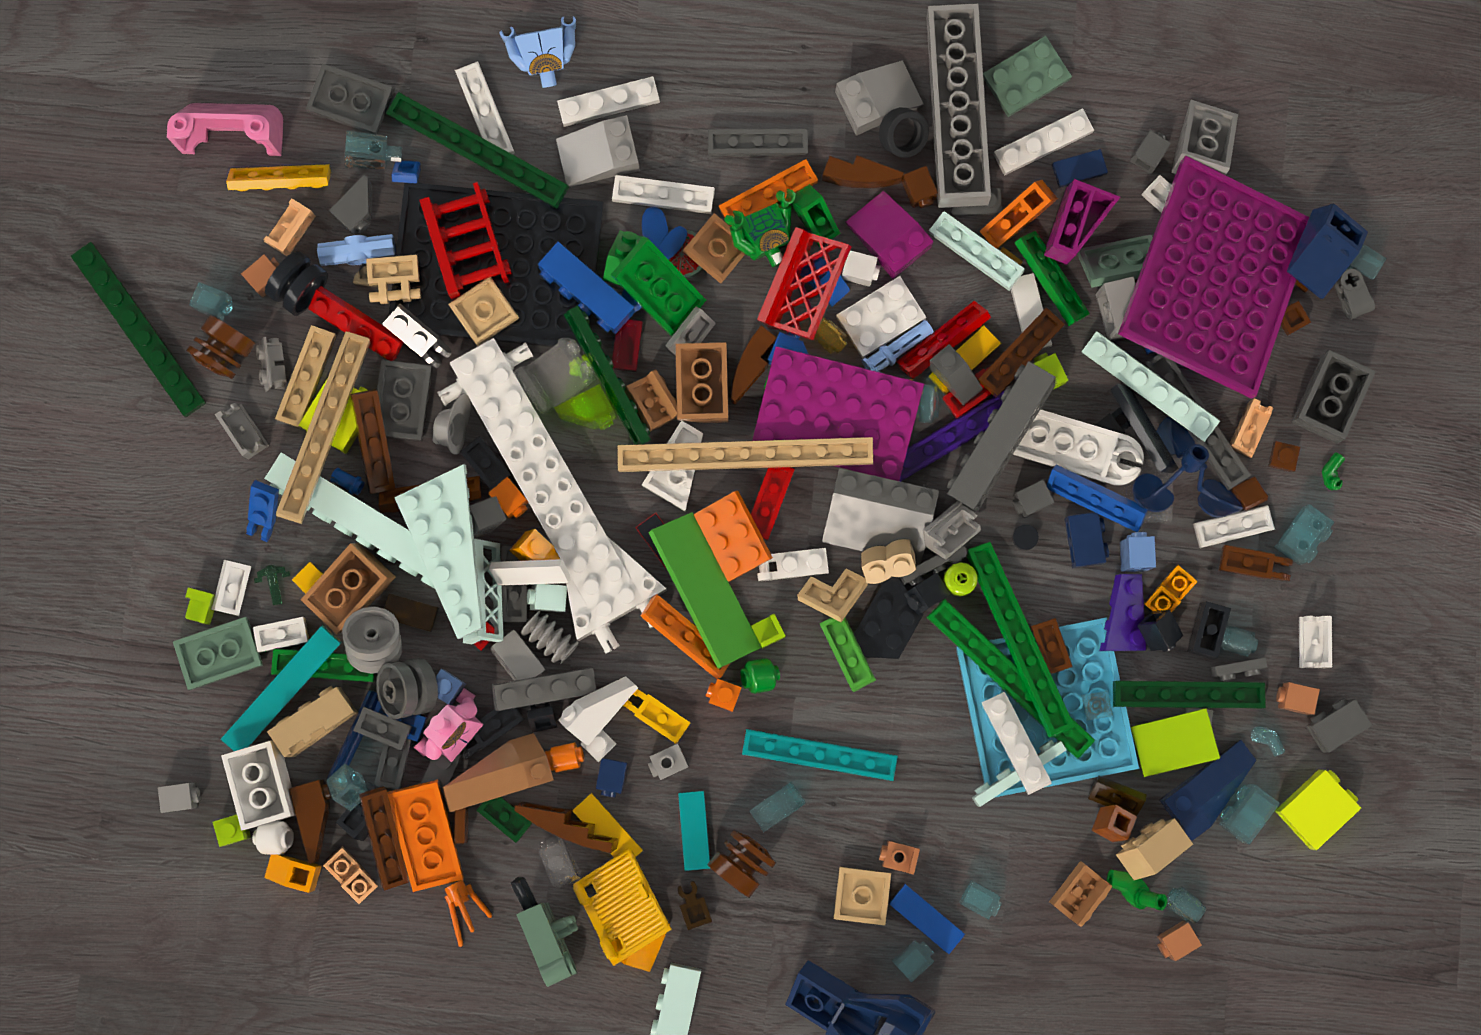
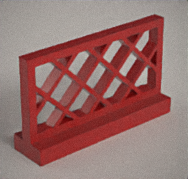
M795 227L757 320L769 328L779 329L813 340L852 247L849 244L811 234L804 229ZM813 242H819L821 250L811 255L810 249ZM836 248L842 249L839 257L831 262L828 253ZM824 256L827 264L816 270L813 261ZM809 264L812 273L801 279L800 273L802 268ZM829 270L831 274L829 281L821 285L819 276ZM814 279L817 288L806 293L804 284ZM799 288L802 296L792 302L790 299L792 292ZM820 294L821 300L819 305L812 308L809 299ZM804 302L807 311L797 317L794 308ZM790 311L792 320L781 324L780 321L783 314ZM810 317L811 325L808 332L802 331L799 323Z

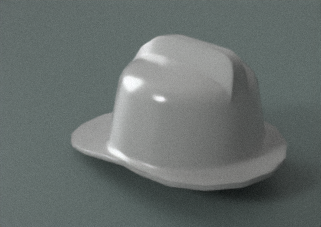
M461 394L454 402L453 407L440 412L434 421L433 442L447 446L453 454H459L464 445L465 431L471 410V402L468 395Z

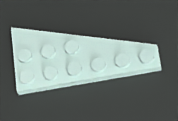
M465 464L395 497L457 639H461L483 628L481 601L477 584L478 572L475 565L476 554L472 515H470L469 508L470 496L466 479L467 467Z

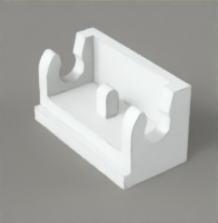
M1332 616L1299 617V668H1332Z

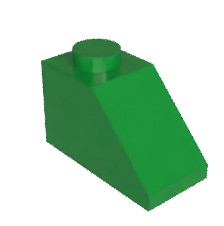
M810 184L795 193L796 196L792 205L809 233L828 239H833L840 234L820 193Z

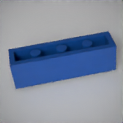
M559 242L538 263L541 270L539 274L548 283L551 284L554 281L559 285L560 289L558 291L568 300L573 297L579 303L580 310H584L587 316L590 314L598 319L596 323L605 332L608 333L611 330L616 334L635 313L634 306Z

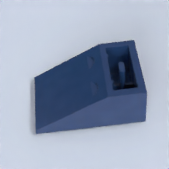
M1334 203L1313 209L1287 268V272L1320 299H1324L1360 253L1368 231Z

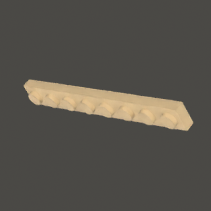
M345 332L279 503L276 516L302 524L370 345L369 338Z

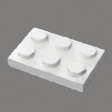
M900 276L836 315L837 320L862 359L927 318Z

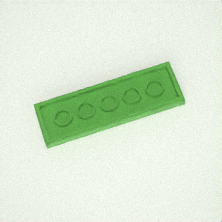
M693 512L648 532L717 668L719 669L762 648Z

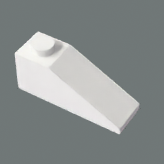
M625 676L575 700L571 706H568L563 711L558 721L588 746L638 687Z

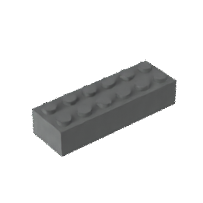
M1029 361L1026 366L1022 364L1014 376L1016 383L1012 388L1007 387L1001 397L1003 404L1000 409H994L987 420L990 424L985 432L980 431L974 441L976 448L973 453L970 454L968 452L960 464L963 467L962 471L958 476L954 474L947 485V488L950 489L947 493L948 495L977 512L1057 384L1055 376Z

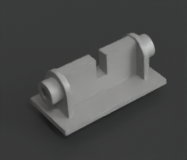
M263 337L259 345H256V356L258 360H261L262 369L259 370L260 384H264L265 392L272 385H274L275 389L285 388V383H287L285 366H275V362L284 360L282 343L279 342V338H271L269 343H267L266 337Z

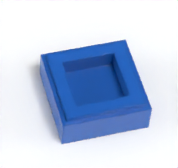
M395 161L392 171V182L417 183L421 171L420 162Z

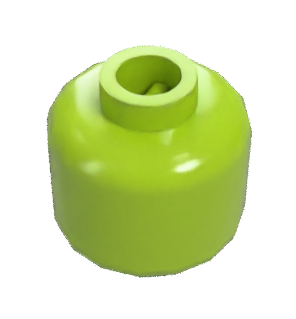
M962 562L950 566L943 578V582L949 592L954 596L960 597L972 592L978 581L974 568Z

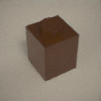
M927 166L903 175L901 182L912 208L917 206L925 208L934 203L933 200L936 199L938 192Z

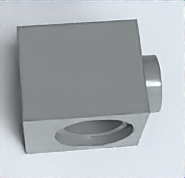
M195 783L158 787L161 813L198 808L197 803L200 802L201 796L200 790L195 786Z

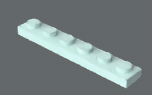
M1096 331L1082 350V353L1204 442L1219 424L1220 420L1098 331Z

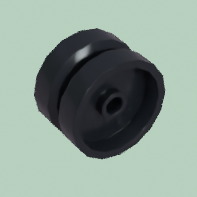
M299 250L289 254L277 266L265 287V294L277 303L283 301L282 307L294 316L300 315L309 308L316 289L320 286L325 287L328 280L327 271L317 264L310 266L311 260Z

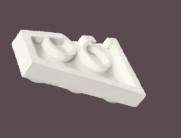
M681 420L667 444L701 443L703 433ZM695 470L650 471L642 486L681 510L686 511Z

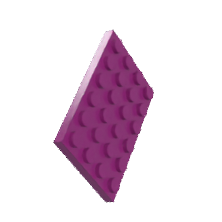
M776 346L752 441L873 437V464L836 465V467L899 481L924 383Z

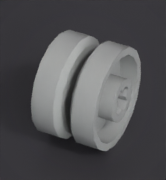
M366 607L353 612L346 619L342 628L343 641L347 659L354 668L361 672L372 674L378 673L384 664L399 661L402 654V641L399 623L394 614L383 608Z

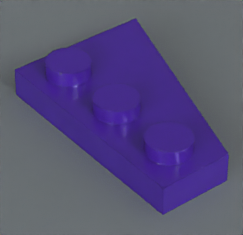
M1142 574L1115 575L1109 603L1112 609L1109 620L1105 622L1104 630H1107L1105 641L1101 643L1099 651H1146V641L1137 626L1144 619Z

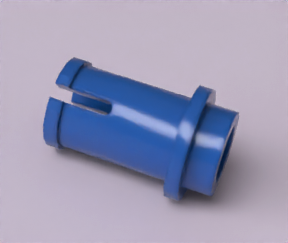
M338 467L331 475L334 478H330V482L347 489L351 495H359L365 484L361 477H354Z

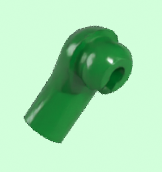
M1337 452L1331 456L1322 468L1324 485L1329 490H1339L1343 485L1337 470L1345 461V458Z

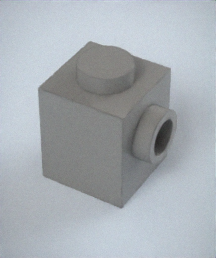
M679 744L650 756L652 762L648 763L653 777L659 776L660 780L689 767Z

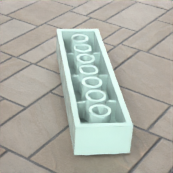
M280 453L264 478L271 482L269 486L279 489V494L281 495L284 493L296 462L283 453ZM321 476L319 477L307 509L308 511L312 507L314 509L313 515L329 524L332 520L335 521L334 527L350 537L356 534L357 542L371 550L375 547L379 548L377 554L392 563H395L396 560L400 561L399 567L415 577L418 573L423 575L421 581L435 588L409 530Z

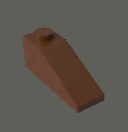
M324 779L289 788L309 864L318 862L320 859L330 809L329 799L332 798L331 788L328 783L325 784Z

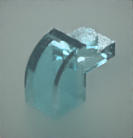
M790 781L749 811L762 831L765 832L798 810L806 802L793 782Z

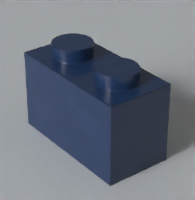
M1095 512L1066 517L1064 520L1072 569L1106 563V558H1109V549L1107 543H1103L1102 533L1105 532L1103 518H1099V514Z

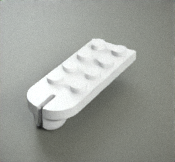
M1044 410L1039 411L1013 454L1052 467L1057 464L1075 474L1114 486L1130 484L1141 472L1139 467L1119 463L1121 458L1141 465L1144 463L1143 450L1134 438Z

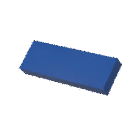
M906 884L901 887L889 902L895 910L948 954L951 953L965 935Z

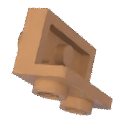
M656 369L651 371L646 377L626 386L625 393L628 399L633 400L636 404L637 414L642 422L647 425L650 432L673 421L677 417V400L671 395L666 386L665 379L659 375Z
M1080 861L1049 902L1070 920L1082 927L1091 918L1092 913L1101 901L1107 897L1112 885Z

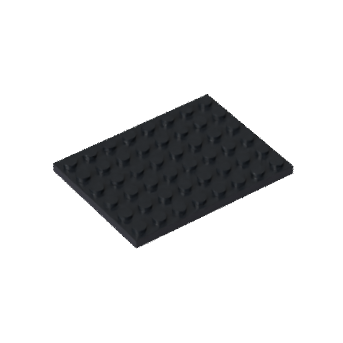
M404 183L396 256H418L420 282H410V289L420 288L421 298L412 299L411 302H403V300L390 301L389 315L401 304L439 336L472 339L448 305L455 299L451 300L448 295L420 199L429 197L433 204L437 203L440 205L476 194L474 188ZM486 190L490 203L485 205L502 260L507 259L511 269V274L507 275L508 283H504L501 274L491 278L519 317L518 320L488 339V341L494 338L498 342L518 344L526 342L528 345L583 350L564 316L568 310L578 306L579 303L573 297L570 300L564 297L558 291L560 286L554 281L551 284L548 283L539 274L541 270L538 263L559 242L596 274L604 202L563 197L556 209L531 194ZM475 204L441 215L442 218H438L440 228L445 227L446 229L482 218L483 215L479 204ZM484 227L449 238L445 245L447 251L452 250V252L488 242L490 238L487 228ZM490 251L458 261L452 268L454 275L459 274V276L497 265L494 251ZM483 280L464 285L463 289L459 290L460 294L463 295ZM401 283L392 284L391 291L401 290ZM590 314V315L588 316V318H589V324H588L589 327H590V325H591V316H592V314Z

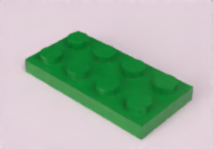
M644 236L611 274L670 336L675 334L695 306L701 308L707 301L663 253Z

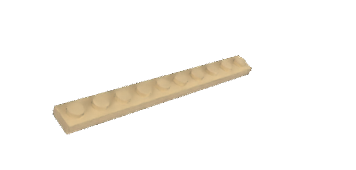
M873 437L618 445L619 472L873 464Z

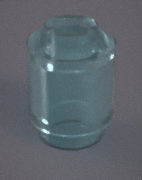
M924 385L916 414L918 422L933 423L934 418H939L940 393L937 392V386Z
M1230 625L1226 627L1221 646L1223 650L1248 657L1250 653H1255L1258 639L1255 638L1254 632Z
M1182 886L1178 889L1174 887L1167 895V908L1186 922L1190 921L1195 924L1205 913L1206 907L1202 905V901Z

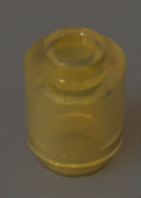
M823 317L814 339L830 354L834 351L837 354L840 353L848 344L845 341L847 335L834 322Z

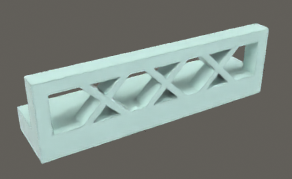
M474 539L475 565L478 572L477 584L481 601L483 628L463 637V643L474 644L480 640L501 642L503 641L502 586L496 583L489 570L491 562H501L500 543ZM483 548L492 550V560L490 562L483 555ZM486 571L493 578L491 586L484 580V573ZM487 595L494 604V608L491 611L485 604V597ZM488 619L494 625L495 634L486 633V621Z

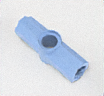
M393 234L373 237L353 235L344 238L342 241L318 243L317 254L321 266L343 263L362 265L366 264V259L395 257L396 244Z

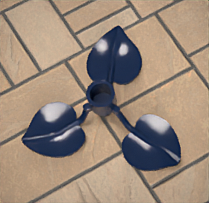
M1167 416L1160 423L1156 431L1171 456L1176 454L1177 458H1182V466L1164 484L1159 477L1153 474L1145 473L1137 477L1133 484V495L1136 503L1151 512L1167 510L1174 501V495L1167 487L1183 471L1188 473L1199 471L1197 490L1201 493L1197 501L1205 513L1212 517L1221 518L1241 511L1243 508L1242 504L1223 484L1213 479H1207L1203 482L1204 471L1207 468V465L1204 463L1209 458L1208 450L1200 444H1195L1187 429L1170 416Z

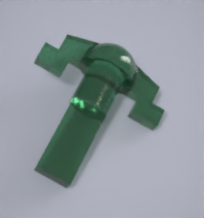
M268 565L256 572L257 578H254V583L262 582V577L267 576L272 604H282L277 574L282 573L284 578L289 577L290 572H286L285 567Z

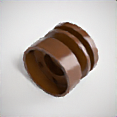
M209 315L201 327L209 338L207 341L198 337L193 339L203 346L202 349L199 351L189 346L186 351L193 356L196 362L215 374L233 379L236 374L226 367L230 363L240 369L241 365L233 358L235 353L247 357L256 343L218 318Z
M734 829L730 835L739 843L735 846L726 840L724 844L731 851L729 856L717 851L707 865L731 886L750 898L760 885L753 876L755 871L767 876L768 872L760 866L761 863L765 862L773 868L777 862L773 860L768 850L749 835L739 833Z

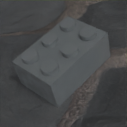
M1328 350L1321 355L1291 423L1336 444L1344 441L1376 371Z

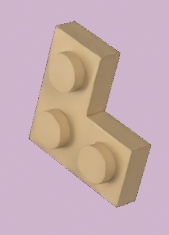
M845 569L833 587L810 577L797 595L798 601L842 622L868 583L864 577L848 569Z

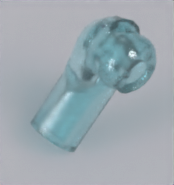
M1262 726L1255 727L1252 730L1251 739L1255 743L1269 745L1274 757L1286 752L1275 730Z

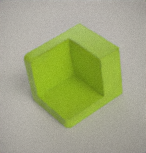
M188 588L185 597L190 598L185 618L210 625L214 610L211 609L215 595Z
M775 614L751 625L762 649L785 638V634Z

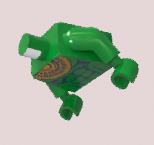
M787 189L786 198L783 191L779 190L776 193L777 200L781 202L780 205L775 203L744 217L742 212L734 210V217L731 215L725 217L726 224L732 225L730 232L735 248L750 256L752 260L766 256L772 268L780 265L783 258L780 249L790 241L791 205L789 204L794 202L796 196L795 192L791 189Z

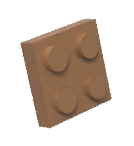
M715 213L683 250L686 255L720 284L745 255L734 247L730 226Z

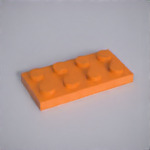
M438 780L387 792L412 891L415 892L463 880L464 875Z

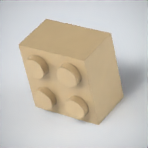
M1175 818L1168 821L1161 819L1154 824L1151 822L1140 830L1141 835L1137 838L1132 837L1121 845L1123 849L1116 856L1131 877L1137 880L1157 874L1191 847L1193 843Z

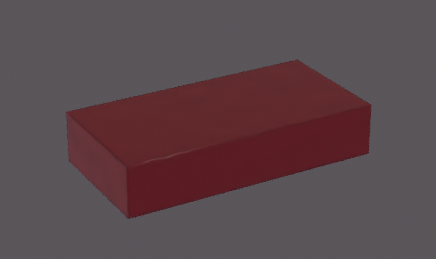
M628 320L616 333L612 358L614 370L637 372L643 321Z

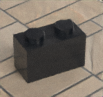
M1208 601L1200 603L1187 652L1210 659L1218 658L1231 608Z

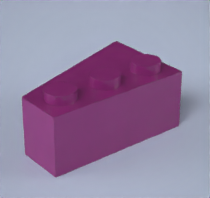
M1074 179L1065 189L1044 256L1068 264L1117 203L1120 196Z

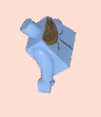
M574 16L571 24H566L564 17H562L560 27L516 35L513 27H510L512 32L509 36H504L503 31H500V36L505 43L509 58L521 71L528 72L529 75L540 74L542 88L557 85L554 71L564 69V64L570 62L575 48L576 19Z

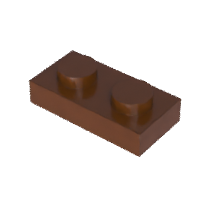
M1056 618L1030 626L1050 674L1071 668L1072 664Z

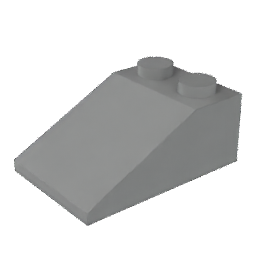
M903 60L858 73L836 83L835 93L856 136L879 126L884 116L893 109L903 107L915 110L924 105Z
M1191 100L1175 151L1171 173L1176 174L1180 161L1184 156H1188L1226 175L1231 164L1238 114Z
M627 115L598 122L556 139L566 184L569 187L615 177V175L640 171Z

